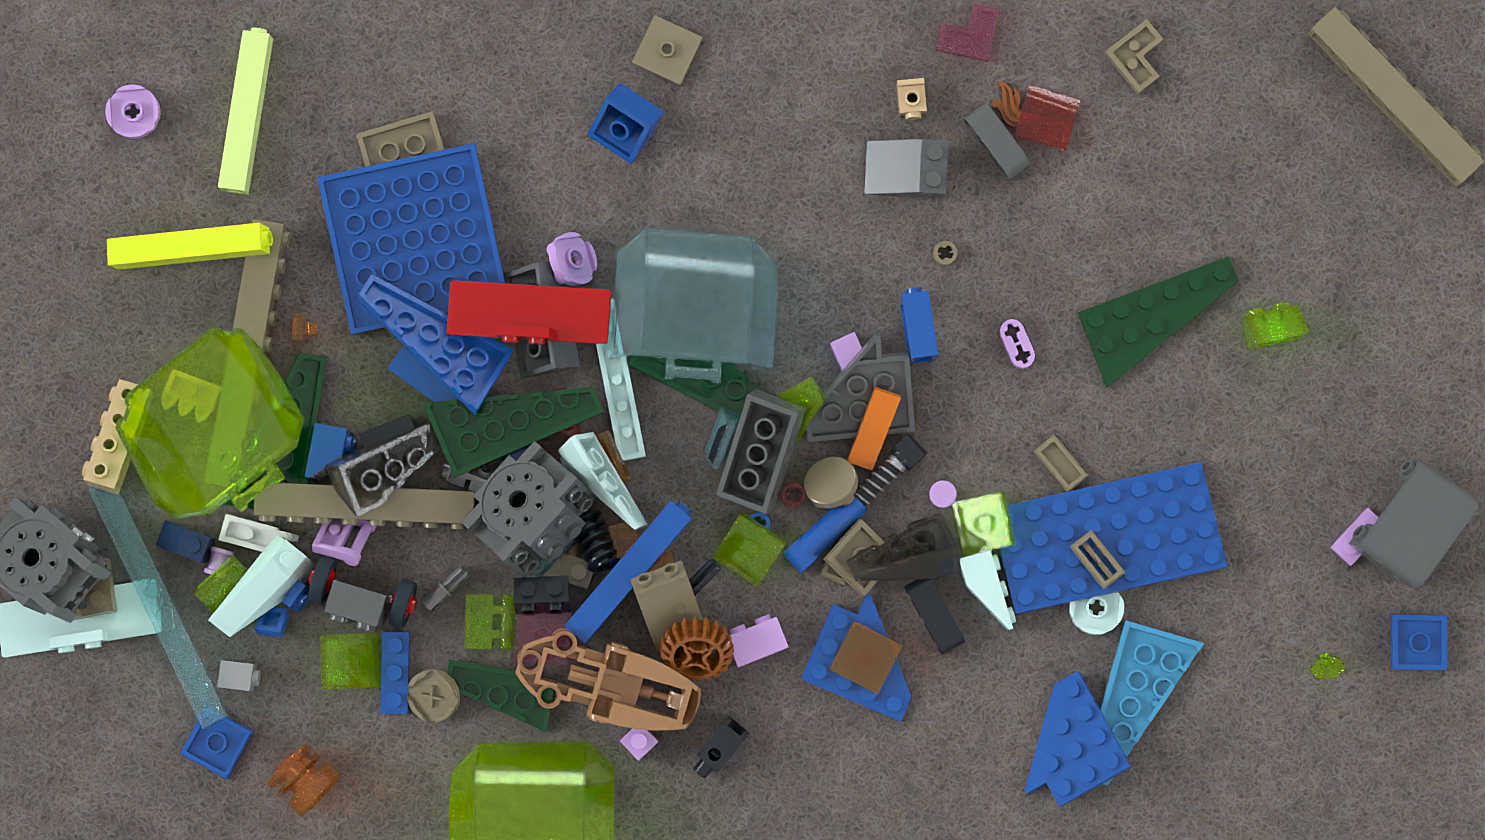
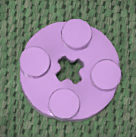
M125 85L116 90V93L111 99L109 98L106 104L105 114L108 124L117 134L128 139H139L152 133L156 129L161 115L160 105L155 96L140 85ZM132 105H135L136 109L140 110V113L134 119L130 115H126V111L131 110Z
M565 233L555 238L547 246L554 278L559 284H567L572 287L581 286L592 280V273L597 269V257L592 245L588 241L584 242L579 238L581 235L578 233ZM571 257L575 258V263L572 262Z

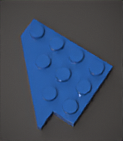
M866 594L858 614L833 604L801 679L901 722L910 702L911 694L871 595Z
M1079 671L1054 684L1025 786L1026 794H1031L1041 787L1048 785L1058 806L1063 807L1132 768Z

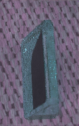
M723 407L719 409L704 451L705 458L714 469L719 468L724 460L739 418V413Z

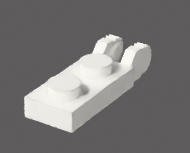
M226 514L219 540L263 552L276 534L292 542H298L299 536L280 531L277 527Z

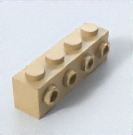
M119 379L117 386L112 387L109 394V401H111L109 409L103 412L100 419V426H102L100 434L94 437L91 444V451H93L91 459L85 462L82 469L83 480L87 486L119 495L154 395L150 388Z

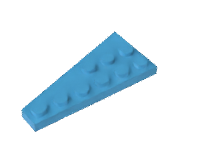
M1124 621L1100 709L1126 757L1139 741L1143 732L1158 713L1204 643L1130 621ZM1112 779L1103 784L1108 786Z

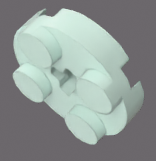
M1118 592L1096 596L1090 599L1070 602L1069 614L1074 625L1081 631L1091 635H1102L1113 630L1121 621L1124 614V602ZM1095 600L1099 601L1100 606H1104V610L1099 611L1098 615H1094L1093 610L1089 609V604H1094Z

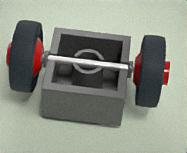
M326 555L320 557L309 577L308 599L312 602L323 604L328 597L324 611L331 613L330 619L347 624L350 623L351 619L357 621L356 627L375 632L376 627H384L390 608L389 624L397 628H404L410 614L413 615L416 608V582L403 579L394 595L386 596L340 582L335 574L337 559Z

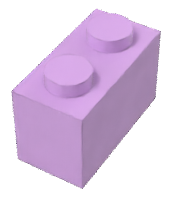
M770 614L755 619L756 625L746 629L743 624L729 630L732 644H734L733 656L738 668L789 648L777 617L771 619Z

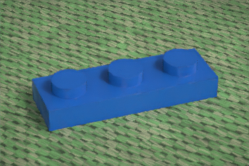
M382 632L380 714H408L407 688L409 684L410 632Z

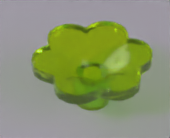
M1328 653L1321 654L1316 663L1310 667L1311 673L1315 674V678L1318 680L1325 678L1334 679L1339 676V672L1345 669V665L1343 662H1340L1339 657H1330Z

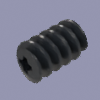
M597 510L580 517L586 524L575 538L576 542L580 543L579 550L584 553L583 559L585 562H588L587 569L590 572L609 570L615 567L621 560L620 558L612 559V556L617 553V549H608L614 542L612 539L604 540L609 531L608 529L600 530L605 525V521H596L601 515V512Z

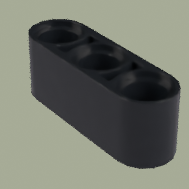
M928 573L904 586L920 618L922 617L931 638L937 644V649L941 655L965 643L961 631Z

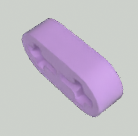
M1010 319L1005 321L1000 327L999 334L1009 359L1016 368H1028L1035 359V353L1026 331L1017 320ZM1008 325L1019 329L1016 333L1017 343H1014L1011 336L1006 337L1005 332L1008 330ZM1020 345L1024 353L1028 352L1030 354L1026 359L1027 363L1023 364L1021 360L1017 361L1015 359L1018 355L1016 346Z

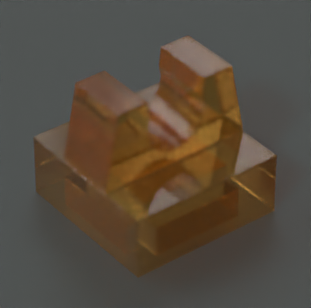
M294 313L292 317L291 343H302L303 336H316L317 323L304 322L305 314Z

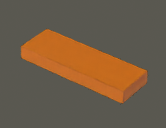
M878 387L874 388L847 461L851 464L873 470L901 400L900 395Z

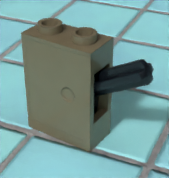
M709 559L690 579H688L682 561L669 563L662 568L642 573L630 579L656 651H660L662 636L665 635L667 628H672L674 621L682 624L684 617L691 621L694 616L698 620H703L695 595L721 570V565L715 559Z

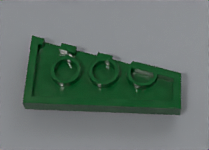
M449 660L447 673L455 680L460 694L547 732L551 709L544 708L538 703L537 698L522 684L515 671ZM552 688L544 689L541 693V698L546 701L552 700L555 690Z

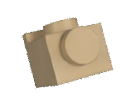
M924 78L897 80L899 117L905 116L906 120L921 119V115L927 112ZM911 94L917 97V101L914 103H910L907 100V97Z

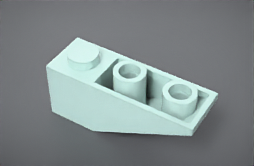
M991 550L958 559L964 584L968 590L1007 630L1013 629L1012 623H1015L1016 619L1012 607L1007 608L1004 597L1008 596L1005 581H999L997 571L1001 570L997 555H992Z

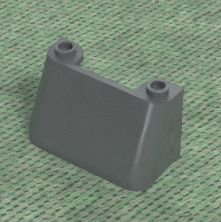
M1411 457L1400 468V479L1405 483L1374 525H1360L1355 529L1349 544L1394 581L1416 588L1427 580L1475 514L1479 501L1419 458Z

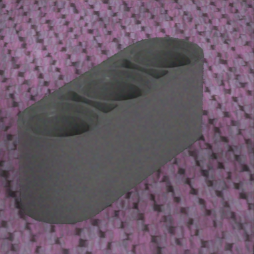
M984 103L963 118L966 126H970L973 129L972 134L981 146L988 149L990 152L988 155L998 169L1002 168L1005 172L1004 177L1008 181L1031 165L1026 154L987 103Z

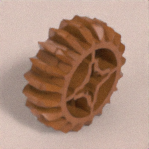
M696 616L691 621L684 617L682 624L674 621L672 628H667L665 635L662 636L660 647L663 664L673 668L689 680L696 679L698 684L701 679H706L710 682L712 676L719 678L721 671L727 672L728 665L733 660L734 652L732 637L725 629V625L718 626L717 620L708 622L707 617L703 620H698ZM682 646V649L678 651L677 648Z

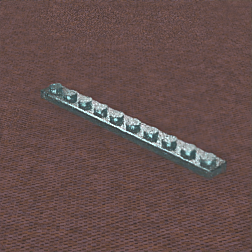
M89 487L90 495L202 729H206L228 718L229 716L121 491L117 495Z

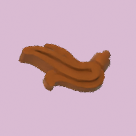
M999 82L998 85L1002 90V100H995L992 103V108L999 109L1003 120L1008 126L1015 128L1023 124H1032V121L1040 119L1037 115L1032 116V113H1022L1019 110L1020 95L1018 90L1014 88L1013 95L1011 88L1005 82Z

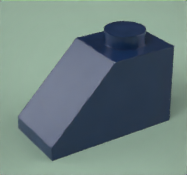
M165 520L156 546L207 564L211 553L210 548L214 545L216 538Z

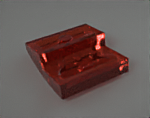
M1029 85L1014 136L1066 151L1080 100Z

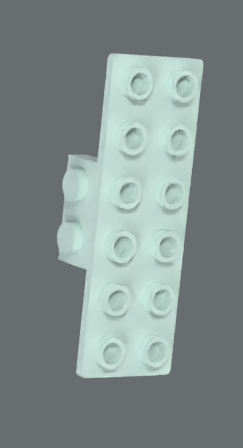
M155 579L114 585L117 612L73 620L71 623L50 615L48 612L43 615L24 607L18 601L0 603V646L2 657L58 649V653L75 651V646L85 645V649L102 647L101 642L162 633L163 624L157 582ZM85 597L80 602V609L87 608Z

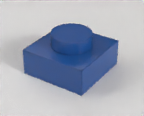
M297 579L282 602L300 613L311 602L308 599L310 586Z
M273 607L260 616L255 626L256 633L283 638L290 616L288 609Z

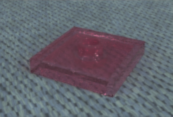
M563 612L561 614L536 613L534 615L517 614L513 662L517 663V655L523 648V645L550 636L559 628H566L564 625L570 620L572 612ZM567 635L560 636L556 643L557 646L567 648L570 643V637ZM548 653L545 665L568 666L569 657L563 658ZM528 654L523 658L522 663L536 664L537 657L533 654Z

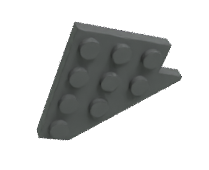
M880 332L875 333L805 413L807 441L855 438L875 387L901 396L887 435L915 432L909 352L882 354Z

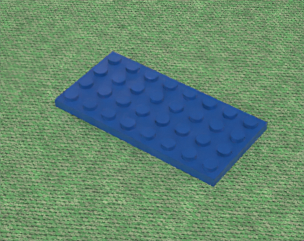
M1201 462L990 509L1015 615L1228 567ZM1090 530L1094 532L1126 572L1104 590L1069 548ZM1089 538L1086 542L1114 575L1116 573L1115 569ZM1080 545L1078 548L1106 581L1108 579L1082 545Z

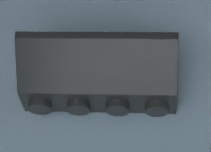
M536 262L504 273L506 284L566 287V284H559L555 280L550 262ZM519 339L518 343H515L521 379L580 367L575 342L545 341V345L529 344V340Z

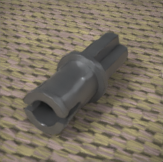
M459 566L443 582L439 580L438 585L421 600L428 610L434 613L449 597H454L453 592L469 578V572L463 566Z

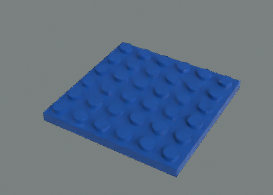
M475 143L317 177L351 335L386 328L358 300V294L371 274L448 314L451 281L506 284Z

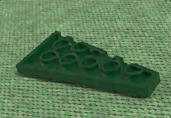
M1229 256L1077 313L1106 388L1238 282Z
M664 294L627 365L739 423L747 394L757 388L689 320V317L683 311H680L671 299Z
M306 353L297 354L221 505L254 510L255 482L308 483L305 472L314 425L317 423L327 357Z
M594 387L488 396L476 415L457 399L440 402H422L455 478L523 449L534 441L539 442L605 413Z

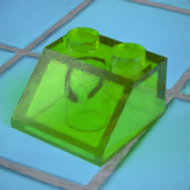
M1289 302L1273 305V310L1264 312L1262 307L1246 311L1247 315L1241 318L1248 350L1301 339L1309 333L1308 326L1298 305L1289 306Z
M378 633L320 635L322 690L380 687Z

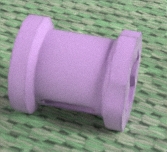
M211 546L212 554L208 568H204V572L227 578L228 574L226 571L230 557L234 556L235 552Z

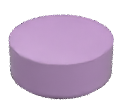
M948 481L936 482L929 492L931 502L939 508L951 506L957 495L955 487Z

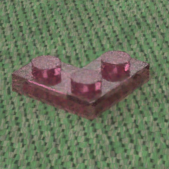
M974 3L968 29L942 23L936 51L988 62L1000 9Z

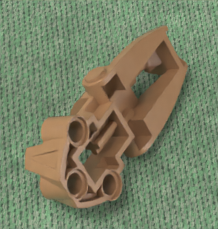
M559 628L550 636L523 645V648L517 655L516 675L544 708H554L561 700L575 701L589 705L586 716L590 720L602 724L609 723L641 730L686 729L691 725L699 707L701 688L673 668L655 659L633 652L628 649V646L616 642L607 643L605 652H599L578 646L576 637L571 630ZM562 635H567L571 638V644L567 648H560L556 644L558 638ZM528 654H533L537 657V662L532 667H526L522 664L523 658ZM547 654L563 658L569 657L576 659L578 662L595 666L594 670L571 664L568 671L567 680L588 685L589 689L542 677L541 674ZM643 678L681 688V691L670 690L668 694L654 690V686L644 684L642 681ZM544 689H554L556 691L555 697L549 701L542 699L541 693ZM638 696L647 699L654 697L664 700L666 706L675 709L673 717L637 706Z

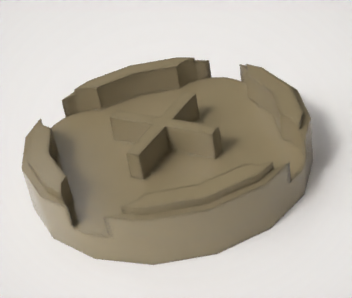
M425 669L416 674L409 682L407 701L412 712L420 719L440 723L451 717L458 709L460 702L459 688L455 680L447 672L439 669Z

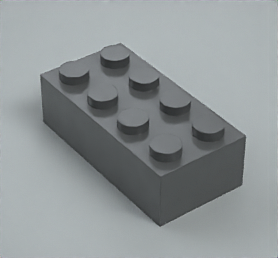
M757 389L747 394L716 495L764 514L771 511L775 507L806 407Z

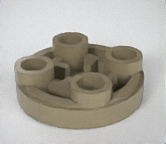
M828 457L816 462L808 470L804 479L805 492L817 508H835L841 505H849L854 500V493L858 486V475L849 461L841 457Z

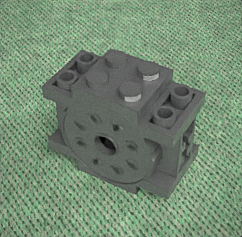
M534 441L517 461L509 455L478 489L473 497L479 501V504L462 521V524L481 539L505 563L521 576L526 577L537 568L542 558L549 564L554 559H557L562 554L565 546L580 534L582 527L586 523L579 516L592 506L597 496Z
M15 497L9 504L13 510L0 525V586L24 607L43 615L48 612L50 615L71 623L78 615L74 612V609L100 578L106 581L112 572L105 566L108 562L96 553L100 549L93 542L96 537L85 528L81 529L75 524L77 521L68 513L61 512L54 506L49 509L40 504L36 505L28 498L23 501Z

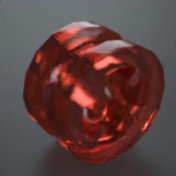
M790 483L784 487L782 500L785 505L796 508L805 501L806 493L801 485ZM790 488L793 491L800 490L801 494L798 495L801 497L800 501L792 500L789 502L786 499V496H789V494H786V492Z

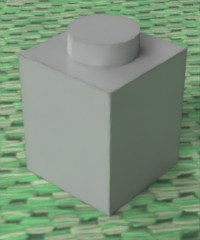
M221 660L217 687L254 691V686H259L261 671L257 670V664Z

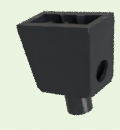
M729 716L698 752L697 755L701 759L693 767V770L704 779L713 769L718 772L750 732ZM713 749H718L721 755H716Z

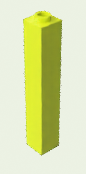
M261 223L110 238L107 239L108 266L120 270L270 254L273 236L269 227Z

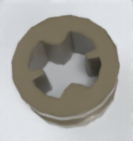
M949 241L939 242L933 251L934 260L941 266L951 265L957 257L956 246ZM949 247L952 250L950 251V254H953L952 258L940 259L941 253H938V250Z

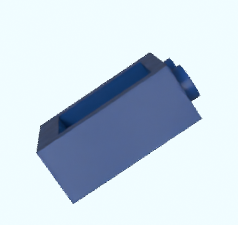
M922 287L906 289V293L901 294L900 308L910 364L935 361L939 354L929 291H922Z

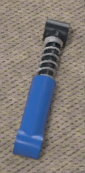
M910 434L906 435L890 451L892 455L889 459L885 460V464L879 466V470L876 473L872 472V477L865 479V483L862 486H858L852 503L846 506L841 505L830 508L822 518L782 554L801 574L867 511L865 505L870 504L869 501L873 497L877 498L876 494L883 491L887 484L890 485V481L893 478H897L899 472H904V470L910 471L928 453Z

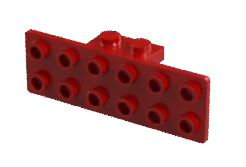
M451 281L447 334L502 338V342L518 343L519 339L529 340V344L545 345V341L607 344L612 292L606 289Z

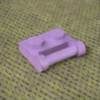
M331 518V524H322L312 544V552L344 560L350 566H357L361 559L360 553L370 533L374 532L377 526L369 525V520H358V525L356 526L361 527L350 549L344 546L355 525L342 524V519Z

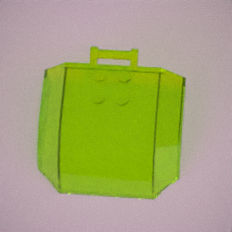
M211 327L127 393L124 401L127 408L123 419H118L115 429L153 503L173 518L179 519L213 513L229 499L242 512L248 507V503L269 486L275 482L279 483L285 477L276 463L297 447L304 417L275 367L244 329L234 328V331H223L221 328ZM265 471H268V474L260 479L257 483L251 486L244 493L240 494V491L242 489H244L247 485H249L256 478L262 475Z
M588 741L478 743L452 770L449 796V840H616L615 768Z

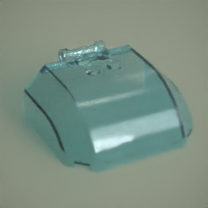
M645 228L616 254L609 359L614 360L616 356L666 358L665 379L671 380L674 377L706 379L711 380V383H720L721 362L764 367V371L770 372L773 369L778 300V269L776 263L751 236ZM675 359L712 362V369L675 366Z

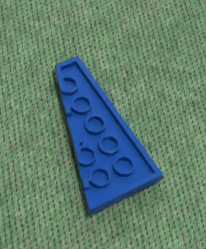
M371 274L359 292L358 300L476 415L510 360L514 349L491 337L447 334L448 314Z

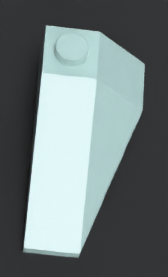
M594 432L574 435L569 438L558 450L561 455L562 465L634 530L647 526V522Z
M276 534L208 621L231 637L281 603L297 579L306 583L312 569L316 565L291 543Z

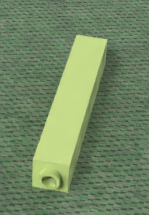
M251 28V31L243 30L218 183V188L224 192L249 195L273 38L265 29Z

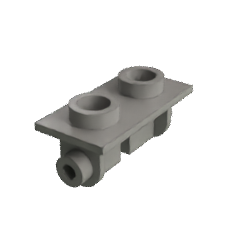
M446 461L442 477L446 478L445 481L462 488L468 479L471 481L468 490L476 493L494 473V470L481 466L455 478L448 461Z

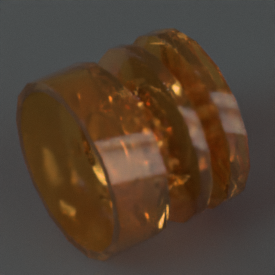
M308 743L288 755L276 768L274 775L267 784L271 789H275L283 782L284 785L280 788L277 795L282 797L289 791H292L294 795L291 797L288 805L300 817L311 810L341 777L329 763L323 765L318 770L314 767L321 756L319 753H315L308 760L306 759L313 749Z

